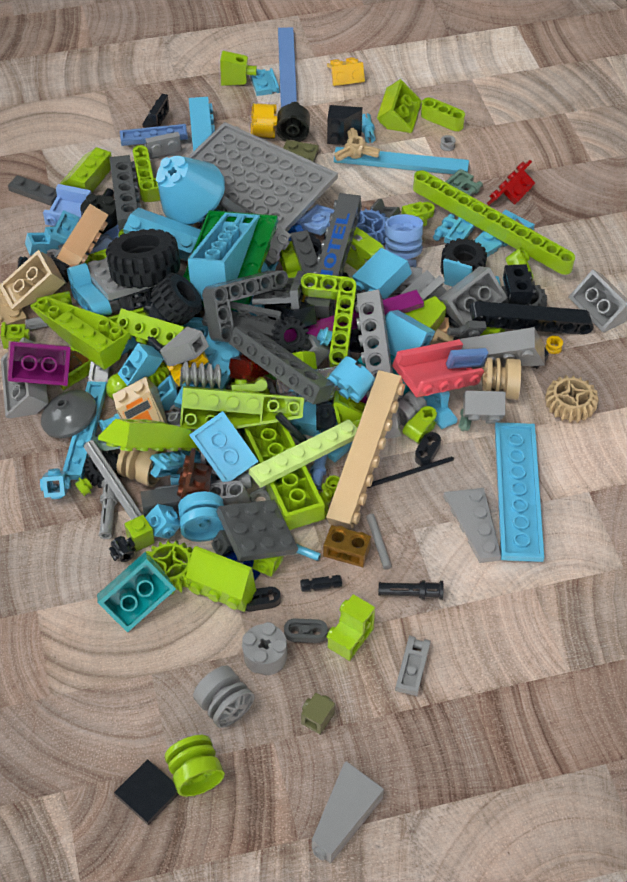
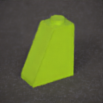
M434 296L423 301L424 307L405 313L436 331L445 320L446 306Z

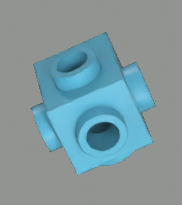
M59 468L49 469L43 475L42 479H40L41 491H44V498L60 499L66 495L68 489H71L70 477L66 476V471H60ZM59 480V485H56L53 481Z
M157 504L145 517L153 529V535L156 537L170 539L180 528L178 515L173 507Z

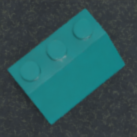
M145 551L97 594V603L128 633L173 593L176 587L162 568Z

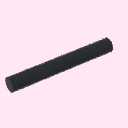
M281 412L275 416L300 443L308 440Z

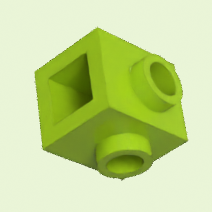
M421 201L402 206L401 214L419 217L423 222V226H427L429 211Z

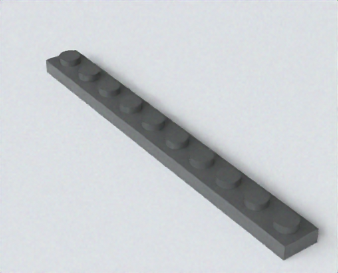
M308 230L290 233V239L301 271H305L306 274L313 273L314 268L318 266L317 256ZM333 306V309H332L331 316H334V315H335V307H334V306ZM338 340L336 341V343L341 345L344 344L345 341ZM349 349L348 357H351V358H352V355H351V352H350V349ZM335 358L333 361L340 363L343 359Z

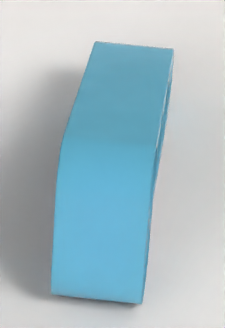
M86 263L67 268L71 291L77 303L85 310L103 316L111 315L110 303L93 285Z

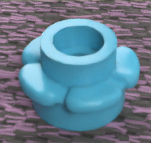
M328 327L324 330L320 329L317 335L320 345L328 346L332 339L333 331L328 330Z

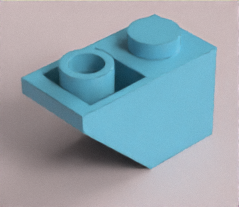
M138 343L118 372V375L129 386L144 377L153 375L164 358L152 346Z

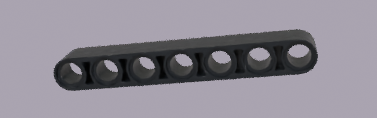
M483 301L474 302L469 306L472 321H485L487 328L520 330L535 327L536 331L580 335L589 334L594 329L589 311L582 309Z

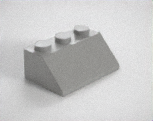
M479 266L438 299L445 304L446 313L462 327L467 321H472L469 306L477 301L502 303L508 297L490 267Z
M593 269L569 295V298L580 309L589 311L592 322L602 332L619 326L627 320V298L603 274Z

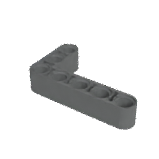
M265 271L205 287L202 297L210 338L216 342L230 341L234 330L230 301L283 288L288 283L287 273L285 271Z

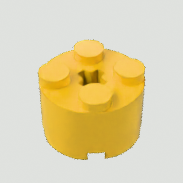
M253 103L251 111L252 135L263 138H275V128L273 127L277 126V116L274 115L277 109L276 104Z

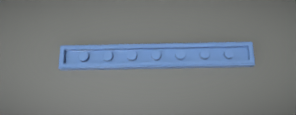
M293 27L278 28L281 108L291 102H297Z

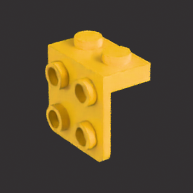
M355 57L346 58V61L334 59L327 63V67L331 69L333 86L365 82L363 62L355 59Z

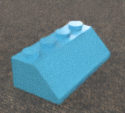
M137 208L130 214L123 228L125 234L130 231H139L140 229H160L164 232H169L177 241L180 259L185 261L192 254L201 232L200 229L141 208Z

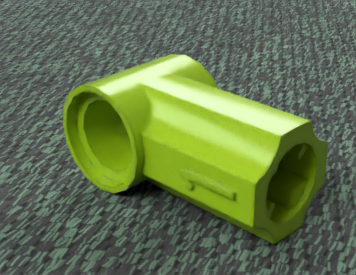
M520 247L506 257L508 265L527 264L528 271H531L528 263L530 258L524 248Z

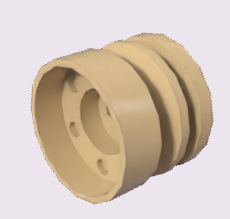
M487 357L482 375L483 391H491V389L493 391L503 390V392H506L505 399L518 400L521 384V360L507 358L505 366L501 367L500 358H496L495 366H493L492 358Z
M133 448V451L121 450L117 460V473L120 476L131 480L136 479L137 482L152 487L161 477L155 478L150 474L153 469V461L150 457L154 454L166 453L168 451L166 448L163 451L151 450V448L148 451H139L136 448Z

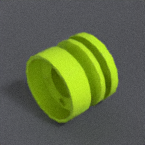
M193 735L173 744L165 753V761L169 765V771L174 774L173 782L180 796L190 797L205 793L213 789L224 779V770L219 759L215 757L216 751L212 746L211 739L207 735Z

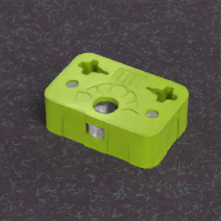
M356 227L346 263L358 271L380 248L384 249L380 242Z

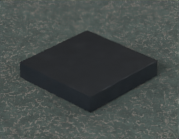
M148 759L114 792V795L147 825L179 795L174 782Z

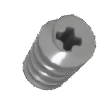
M185 361L181 367L180 386L185 381L187 386H190L191 382H193L194 386L198 387L201 382L203 388L209 383L210 388H214L215 384H217L220 389V365L216 364L213 369L209 363L205 369L203 363H200L197 368L196 363L193 362L189 368L188 363Z

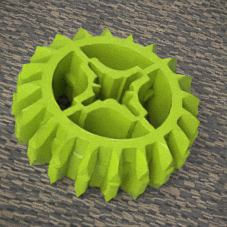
M167 540L166 544L159 542V547L152 545L151 551L146 552L162 568L176 587V590L182 593V587L188 588L190 586L188 579L185 577L193 549L187 547L185 542L179 545L177 540L174 543Z

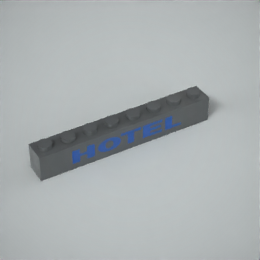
M339 193L338 200L334 201V213L330 214L329 220L330 227L326 228V240L322 241V253L318 254V266L314 268L313 273L342 276L362 208L361 195ZM331 285L325 286L326 289H331L333 287ZM305 297L304 302L314 305L316 317L327 318L331 316L335 300Z

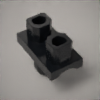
M334 399L316 404V431L321 430L322 433L336 426Z

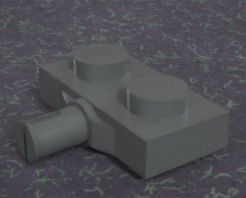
M467 321L462 327H448L447 335H455L453 340L480 336L487 328L486 322Z

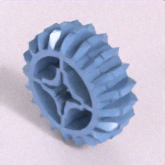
M365 208L364 211L360 212L356 227L384 245L385 238L387 237L385 234V222L389 217H385V213L380 214L379 210L373 211V209L367 210Z

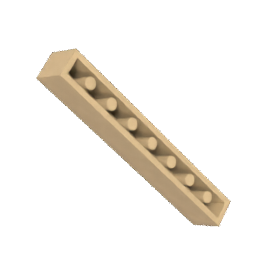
M380 370L377 372L326 516L329 524L353 530L354 525H357L360 520L361 505L364 506L366 502L367 487L372 485L373 470L379 465V453L385 447L387 431L391 430L392 415L398 410L399 402L397 401L399 395L402 396L404 393L405 384H403L401 375Z

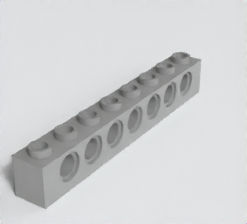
M379 289L356 294L357 301L354 305L356 313H359L360 317L357 318V326L362 335H359L360 346L364 348V352H361L363 364L366 363V369L374 378H376L378 370L393 374L381 293ZM378 345L376 348L371 349L372 346ZM381 362L379 365L373 366L375 363ZM371 389L366 394L367 398L370 395ZM398 410L392 415V427L390 431H387L386 439L402 436Z

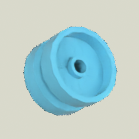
M195 492L180 500L178 509L181 534L184 538L197 542L210 541L216 537L220 530H224L216 512L218 506H224L223 499L213 492Z

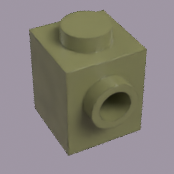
M315 692L311 699L308 698L302 707L301 724L321 735L335 714V703L328 696H321Z

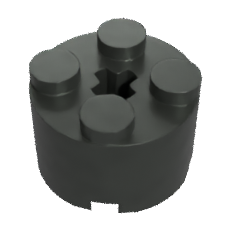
M291 102L283 106L277 113L276 129L278 136L284 141L295 140L301 142L306 139L310 129L309 111L298 102Z
M94 194L86 196V199L80 206L81 217L89 204L108 214L106 219L108 224L103 232L99 231L100 233L104 234L118 224L113 197Z

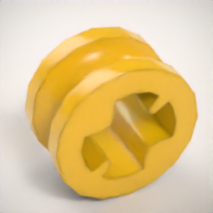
M558 336L547 338L545 348L548 353L559 354L563 346L562 338Z

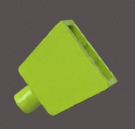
M222 51L220 59L221 86L243 85L247 83L248 75H257V66L248 65V57L246 55Z

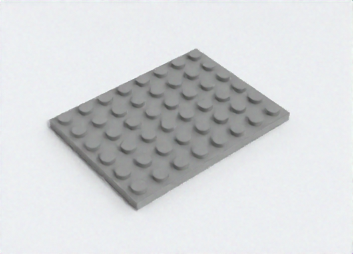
M226 122L187 157L209 162L217 166L224 176V193L231 196L254 214L277 215V228L280 226L287 232L338 178L337 172ZM219 204L217 209L222 211V206Z

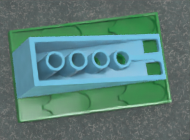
M208 211L194 250L188 258V265L183 275L197 289L202 302V293L207 286L261 273V268L277 228V215ZM253 296L234 300L232 302L249 305Z

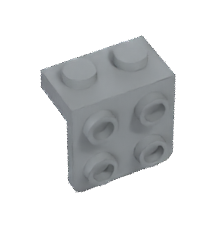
M178 132L146 138V144H143L148 149L149 158L181 152L180 135Z

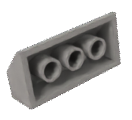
M24 337L19 341V342L35 343V342H33V341H31V340H28V339H26V338H24ZM7 352L1 358L5 416L7 418L35 415L48 404L47 384L7 381Z

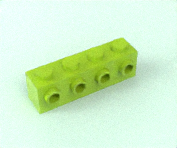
M122 308L116 324L130 332L129 340L134 337L136 342L145 345L148 341L147 337L150 336L165 346L186 328Z

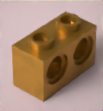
M331 525L323 544V556L363 568L371 548V536L363 532L348 530L342 526Z

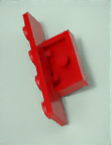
M532 161L521 162L516 167L517 171L515 172L514 170L508 175L507 178L509 180H504L498 186L499 190L496 189L489 195L491 199L487 204H492L502 193L514 205L519 202L535 184L532 178L524 171Z

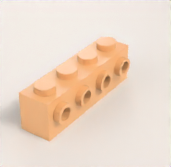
M89 204L63 245L57 259L71 267L85 263L88 257L86 252L91 253L95 246L92 242L97 243L102 234L99 231L103 232L108 224L106 222L108 214Z

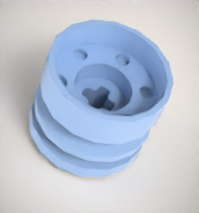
M399 214L388 218L385 222V234L387 236L385 238V250L403 259H410L420 255L423 242L421 237L423 235L422 220L419 217L408 214Z

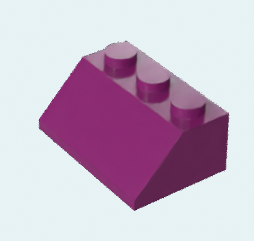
M9 341L7 381L67 386L71 347Z

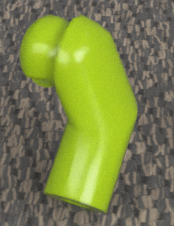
M326 488L323 492H320L325 505L324 519H327L328 505L333 497V492Z

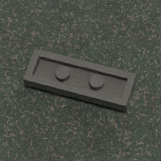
M18 175L8 185L9 191L52 206L57 197L55 188Z

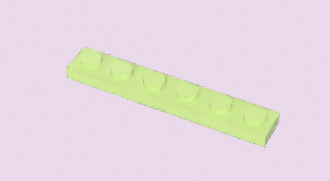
M348 419L250 468L249 475L261 488L352 442L357 427Z

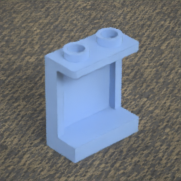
M58 184L56 187L57 197L50 210L43 211L45 225L56 226L63 210L81 218L80 206L86 199V196L91 194V190Z

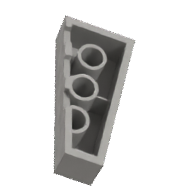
M535 327L460 339L464 344L461 350L486 348L488 351L487 357L492 358L493 366H495L496 358H500L501 367L505 366L507 358L520 359L521 366H545V347Z

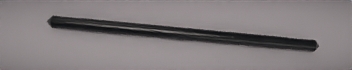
M451 456L373 481L372 485L367 487V489L454 460V457Z

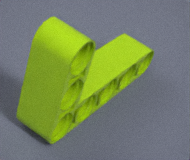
M307 273L301 278V290L305 296L337 300L329 355L330 367L334 370L339 363L333 360L335 358L344 359L345 356H348L356 299V282L350 277ZM307 283L314 284L312 287L306 286ZM326 285L333 286L331 289L325 288ZM350 287L352 290L345 291L344 288ZM346 304V305H349L350 307L347 308V309H344V308H342L341 306ZM341 322L347 323V326L342 327L338 324ZM344 340L345 343L340 345L336 341Z

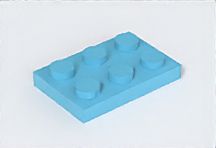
M223 411L190 434V437L222 482L234 480L259 462Z

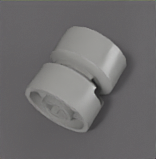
M410 390L397 401L399 402L400 425L405 426L422 407L427 406L423 396L416 398Z

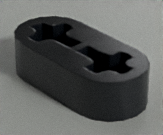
M428 432L424 435L415 451V462L418 465L423 466L432 463L441 445L439 434ZM427 452V456L422 458L421 456H423L424 453Z
M270 586L256 588L252 599L253 603H248L245 611L252 612L277 607L281 602L279 589ZM268 595H273L274 599L270 600Z

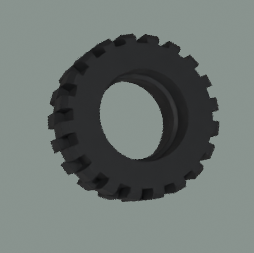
M140 229L139 231L124 233L119 238L113 239L106 249L110 276L114 282L122 287H137V289L153 287L168 274L178 273L181 267L175 237L169 232H164L160 229Z

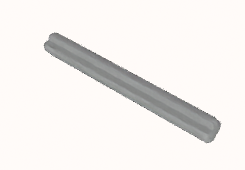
M90 440L84 445L86 452L131 520L143 515L95 441Z

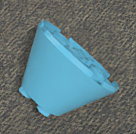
M183 156L162 159L161 166L157 171L156 181L165 216L186 225L205 219L203 216L209 210L214 211L223 197L225 180L221 171L212 163Z

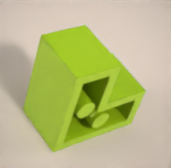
M354 594L349 600H344L341 604L339 623L336 627L333 626L327 634L328 648L348 661L352 659L374 630L375 607Z

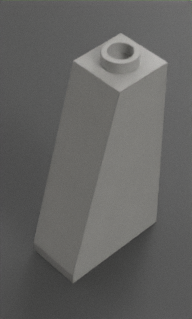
M347 761L342 766L312 838L314 855L322 861L327 860L330 864L381 802L384 794V789Z

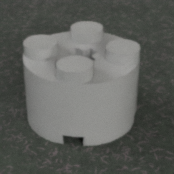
M266 622L256 625L243 636L244 662L252 672L272 675L284 667L288 655L287 640L284 633L273 623Z

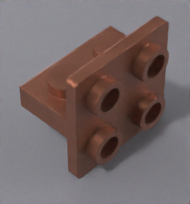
M191 449L190 456H185L183 472L181 471L177 496H180V500L186 496V493L209 492L212 467L203 463H194L195 449Z

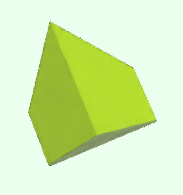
M335 390L333 405L338 424L349 419L358 427L366 404L360 401L356 403L350 397L346 399L339 391Z

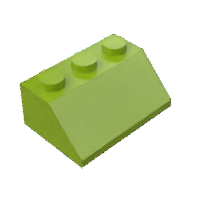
M399 79L386 88L377 119L388 130L411 133L413 132L422 100Z
M96 147L86 153L60 184L91 190L92 194L111 171V152Z
M198 546L193 548L185 577L190 584L189 590L196 595H204L213 602H221L233 610L238 609L244 612L247 608L246 605L251 602L256 592L252 567Z

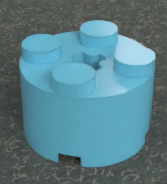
M345 356L327 379L340 389L339 393L344 398L348 399L350 397L353 401L359 403L372 388L375 378L363 365L359 367L355 365L356 360Z

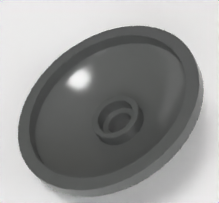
M83 390L63 392L46 405L41 416V426L45 433L53 438L74 436L83 431L94 419L97 411L96 401L90 393Z

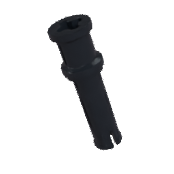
M425 580L419 583L379 582L378 596H419V598L424 600L426 597L443 600L444 583L443 580H440L439 583L426 582ZM390 588H402L409 590H390ZM427 589H437V591H428Z

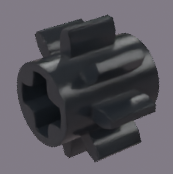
M123 536L115 538L109 548L113 560L119 559L121 562L131 560L134 557V551H136L135 543L131 538L127 540Z

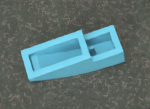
M45 227L43 233H27L25 246L29 255H33L38 250L47 254V251L50 249H59L58 245L63 243L50 238L55 227Z

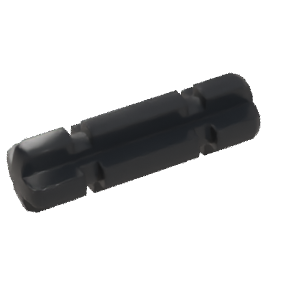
M333 575L332 578H329V576L312 578L310 581L309 579H302L300 581L302 592H309L311 589L314 591L331 589L332 586L334 588L342 587L341 575Z

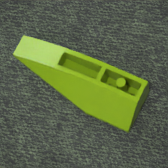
M47 296L40 298L30 305L31 309L63 340L104 370L120 359L130 337V332L106 316Z
M183 386L180 427L198 429L222 411L236 429L279 422L275 418L279 412L288 420L303 418L304 398L259 392Z
M115 419L98 436V440L106 442L107 446H120V450L133 451V448L139 451H148L149 448L155 451H163L164 448L170 451H178L179 448L185 451H191L193 448L199 450L190 437L193 431L148 419Z

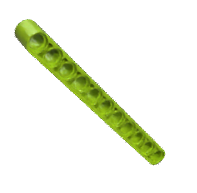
M423 170L415 172L413 190L417 194L513 248H524L529 257L562 275H568L572 272L575 261L573 252Z

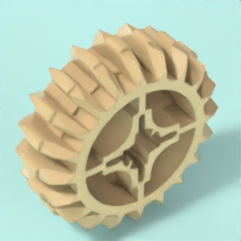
M567 375L563 379L558 377L547 388L545 395L546 407L549 408V413H554L555 418L561 417L562 421L564 419L569 420V423L572 420H575L577 423L580 419L585 421L587 417L591 418L597 409L599 401L597 390H594V385H589L588 380L582 381V377L579 379L575 378L574 375L571 378Z

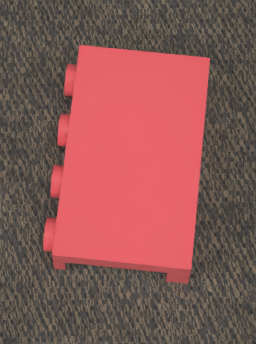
M460 339L398 351L392 367L401 375L403 381L416 398L475 386L479 384L484 373L483 368H447L446 362L450 351L461 350L464 345Z

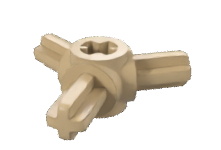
M351 128L347 131L349 139L345 144V148L334 154L337 161H341L348 156L358 159L364 154L378 158L380 149L366 145L363 138L358 136L357 130Z

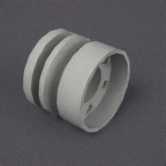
M228 665L216 668L207 674L199 682L193 693L194 700L203 710L208 712L209 718L213 719V722L219 728L227 727L239 720L249 710L255 699L253 692L247 689L246 684L240 682L239 676Z

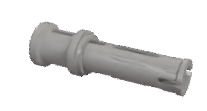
M105 479L101 483L103 493L100 496L102 511L99 536L102 539L112 538L114 508L118 503V499L110 486L107 485L108 483Z

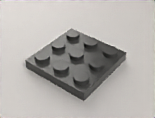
M275 500L218 506L217 515L239 562L292 555L298 551V547Z

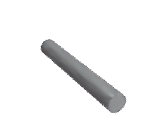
M369 514L366 518L383 569H390L392 566L374 514Z

